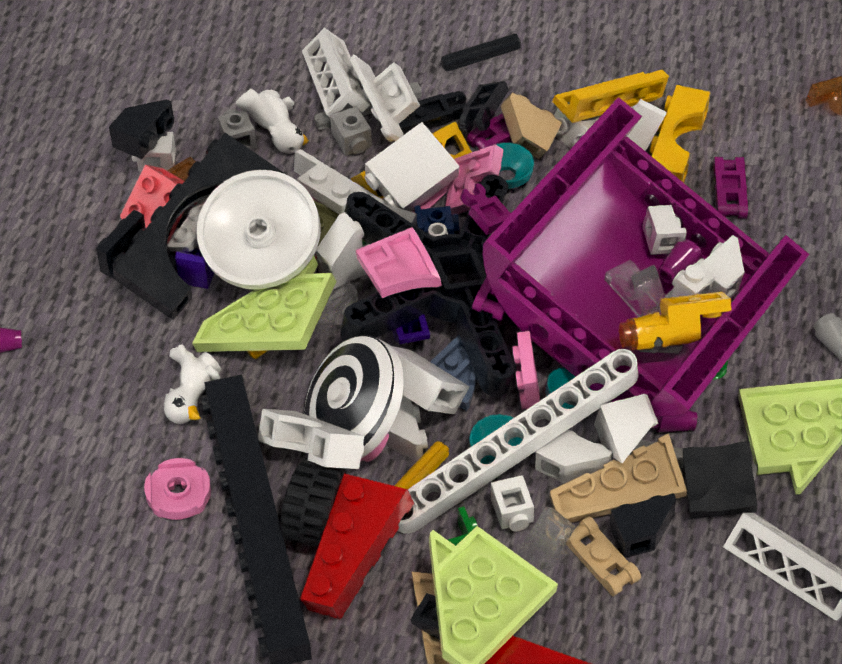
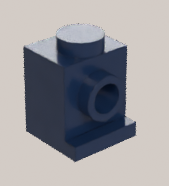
M420 205L414 206V213H417V227L427 234L429 226L433 223L444 224L448 234H454V232L459 231L458 214H451L450 206L421 209Z

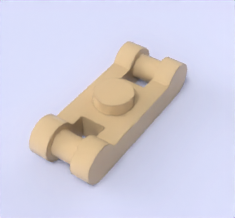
M588 516L581 520L579 526L575 529L568 528L561 533L563 542L612 597L620 593L624 585L628 583L632 585L641 579V574L636 565L626 560L599 530L597 523L592 517ZM588 536L592 542L585 546L581 540ZM615 568L619 571L616 575L609 573Z

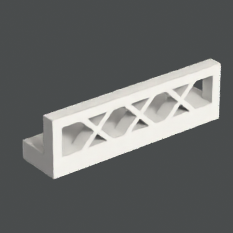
M323 28L302 50L325 113L330 117V115L340 112L348 103L353 107L357 106L363 113L370 106V103L361 91L363 88L361 82L352 73L354 67L349 59L350 54L345 42L326 28ZM319 48L317 55L313 56V53ZM323 62H326L324 70L321 71ZM332 78L330 87H327L329 79ZM340 93L341 96L334 102L336 94Z
M743 513L723 547L837 621L842 616V598L836 608L833 609L824 603L821 588L833 586L842 592V569L755 513ZM744 529L754 535L756 550L746 552L735 545ZM762 541L770 546L763 548ZM776 549L782 553L785 568L777 570L770 568L767 565L764 552ZM758 554L759 560L753 557L752 555ZM790 559L798 565L791 566ZM805 568L810 571L813 586L802 589L796 585L793 570ZM786 572L788 579L779 573ZM818 577L827 583L820 584ZM815 590L816 597L808 591Z

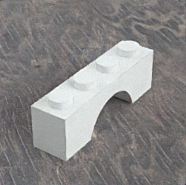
M262 409L258 434L260 442L273 447L309 453L308 461L324 467L359 469L360 460L364 453L363 435L297 411Z

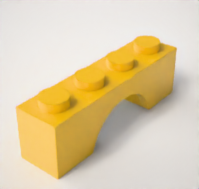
M676 85L673 96H667L664 111L667 113L657 130L659 136L654 135L652 139L650 153H653L652 157L684 183L688 173L690 153L681 148L675 140L684 133L702 130L709 108L710 92Z

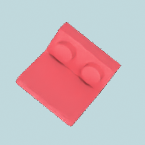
M145 165L120 218L124 219L133 210H136L144 215L147 228L152 222L150 219L154 211L159 206L164 207L170 200L169 195L178 183L183 184L185 181L164 168ZM183 213L172 226L167 243L170 241Z

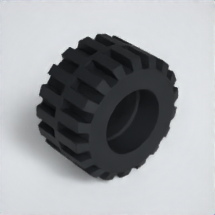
M308 458L300 462L289 481L282 507L281 528L283 537L286 540L318 548L344 473L348 474L346 468L324 467L308 461Z

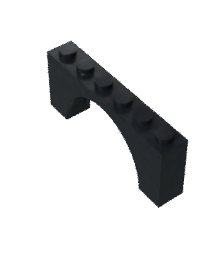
M224 133L219 140L214 139L206 150L207 155L201 162L196 161L191 166L188 172L189 177L183 184L178 183L169 195L170 200L164 207L159 206L154 211L150 219L152 222L145 230L140 229L136 233L130 249L126 253L121 252L113 263L114 278L117 282L173 320L192 299L191 286L184 282L177 274L167 254L168 236L177 218L194 203L208 198L220 184L235 175L253 170H272L284 174V172L227 133Z

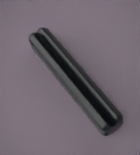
M513 33L443 55L441 57V64L445 71H452L521 48V41L518 35Z

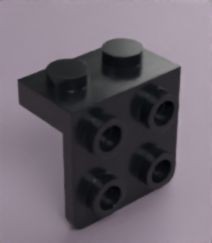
M133 210L118 223L117 227L107 238H103L98 244L96 251L100 271L103 274L115 279L113 272L115 259L121 252L126 253L133 245L132 240L140 229H146L142 213ZM167 247L169 260L175 270L177 268L175 260L176 251H170Z

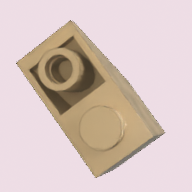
M512 92L501 105L512 143L523 146L533 157L539 159L550 148L562 122L557 120L551 112L537 108L526 97Z

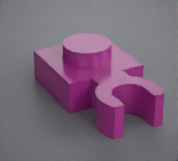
M475 184L473 190L475 195L470 194L466 188L463 189L460 197L461 201L466 206L471 207L469 215L486 235L493 233L511 214L496 196L487 198L485 195L486 190L481 184Z

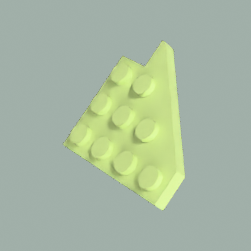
M313 256L307 266L289 281L271 288L254 289L204 320L192 343L197 352L305 350L336 284L333 274L314 273L318 263Z
M842 379L739 389L738 399L754 464L757 465V475L790 472L795 495L802 493L842 445Z
M478 526L456 546L436 531L432 530L430 532L429 548L442 658L450 664H485L556 593L558 583Z

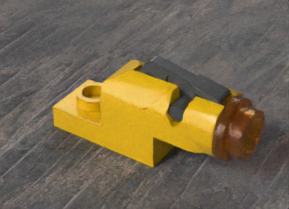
M713 292L660 299L661 315L659 312H655L638 318H629L626 322L619 324L622 348H630L631 351L679 353L684 344L693 343L701 339L700 315L705 318L720 317L721 312L731 311V298L723 292Z

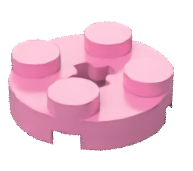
M174 458L160 463L158 470L152 475L149 473L145 480L144 491L148 506L156 516L171 520H181L204 511L211 497V484L209 475L204 468L202 470L190 459ZM178 484L182 486V489H185L180 493L171 492V490L175 489V485Z

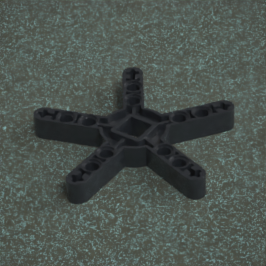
M496 175L484 177L481 185L486 190V197L496 196L503 204L508 190L507 182L502 177ZM353 192L347 198L344 212L353 221H357L361 225L364 232L362 240L372 244L413 227L440 276L442 286L406 290L384 298L377 292L350 304L344 311L340 328L342 340L344 341L358 335H369L377 338L418 319L423 314H430L440 320L455 323L482 390L492 397L504 396L508 392L515 371L514 362L498 324L492 318L493 314L483 310L480 313L472 309L475 297L487 276L483 261V244L492 233L486 235L468 212L459 234H445L433 238L372 196L364 192ZM465 273L468 281L449 284L447 275ZM488 296V299L498 303L497 298Z

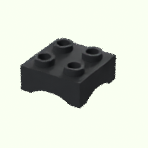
M749 441L715 447L683 448L690 519L757 512L758 505Z

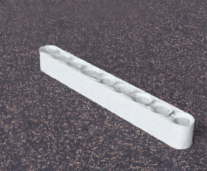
M618 349L409 488L408 491L414 501V505L410 510L413 514L409 519L400 521L397 531L410 534L423 528L598 410L600 405L607 404L631 388L638 379V366L635 354L626 349ZM621 365H626L631 368L629 371L625 373H620L615 370L617 367ZM594 383H600L604 385V387L598 391H593L589 389V386ZM567 401L577 403L572 409L561 407ZM546 419L550 421V423L545 427H537L534 425L538 420ZM514 437H519L523 439V441L516 446H511L507 444L508 441ZM487 455L496 457L490 464L480 463V460ZM458 474L468 475V478L461 483L453 482V478ZM438 492L441 494L435 501L425 500L429 493Z

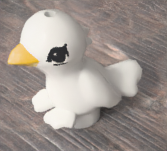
M249 89L237 99L236 104L240 109L248 111L249 116L258 125L271 132L272 141L279 151L292 154L308 143V138L289 120L288 110L293 109L294 101L290 97L281 99L279 93L275 90H265L258 94L253 89Z
M181 344L171 349L169 357L181 365L180 387L176 389L170 388V392L166 394L164 401L166 417L175 424H184L190 420L196 421L201 419L197 409V402L199 397L206 392L204 382L220 379L218 373L221 371V367L209 353L204 352L196 358L193 353L187 351L185 346Z

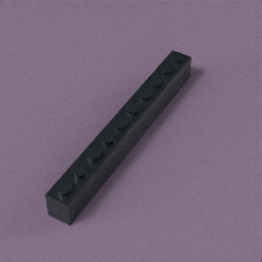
M242 374L204 382L206 395L200 396L204 415L210 414L212 419L206 421L210 440L216 439L218 446L212 447L216 466L223 465L224 469L223 472H219L222 492L229 491L230 498L225 499L227 514L229 518L235 517L237 525L231 526L235 545L242 544L243 552L238 553L241 572H248L250 580L244 581L248 601L255 600L257 607L251 609L255 629L262 628L264 636L258 638L261 657H269L270 664H293L311 660L310 641Z

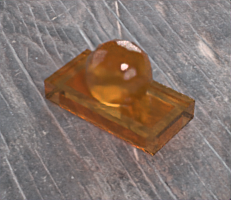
M842 76L812 84L806 98L808 105L813 107L828 102L829 108L834 113L842 115Z

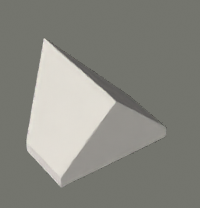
M640 99L631 108L642 117L627 137L646 151L667 112Z
M642 394L600 405L594 425L601 444L613 452L612 458L623 463L649 429L658 424L648 395Z

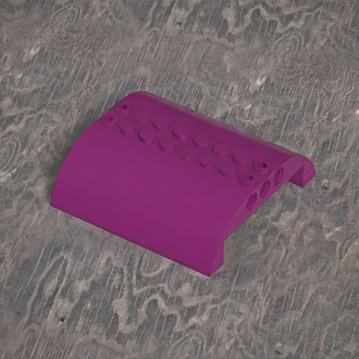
M618 97L483 244L484 267L489 284L507 315L522 332L530 331L531 340L575 377L618 349L630 350L637 358V382L631 388L611 400V402L646 394L655 416H676L685 414L810 254L787 235L769 253L627 137L642 116ZM672 205L675 217L680 219L681 228L686 229L685 239L694 242L702 252L701 258L704 260L710 256L711 251L719 242H726L732 235L738 238L744 275L738 292L731 298V311L721 312V316L715 318H705L700 315L701 339L693 343L684 344L679 353L640 352L636 350V347H633L631 340V319L659 312L661 315L660 299L665 298V295L674 289L672 283L664 282L658 275V269L669 254L651 255L642 226L648 206ZM621 365L617 367L615 370L620 373H625L629 371L631 368L626 365ZM594 383L589 386L593 391L601 390L604 387L600 383Z

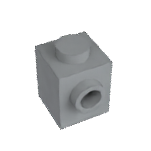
M357 106L330 115L331 133L345 156L353 153L360 154L372 147L371 128Z

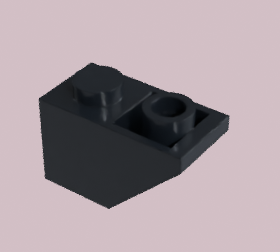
M166 99L125 108L109 126L112 147L143 159L150 150L155 148L158 140L174 124L175 117L171 101Z
M674 493L665 496H653L646 501L635 504H623L611 510L609 527L620 553L625 558L656 549L674 517L676 505Z

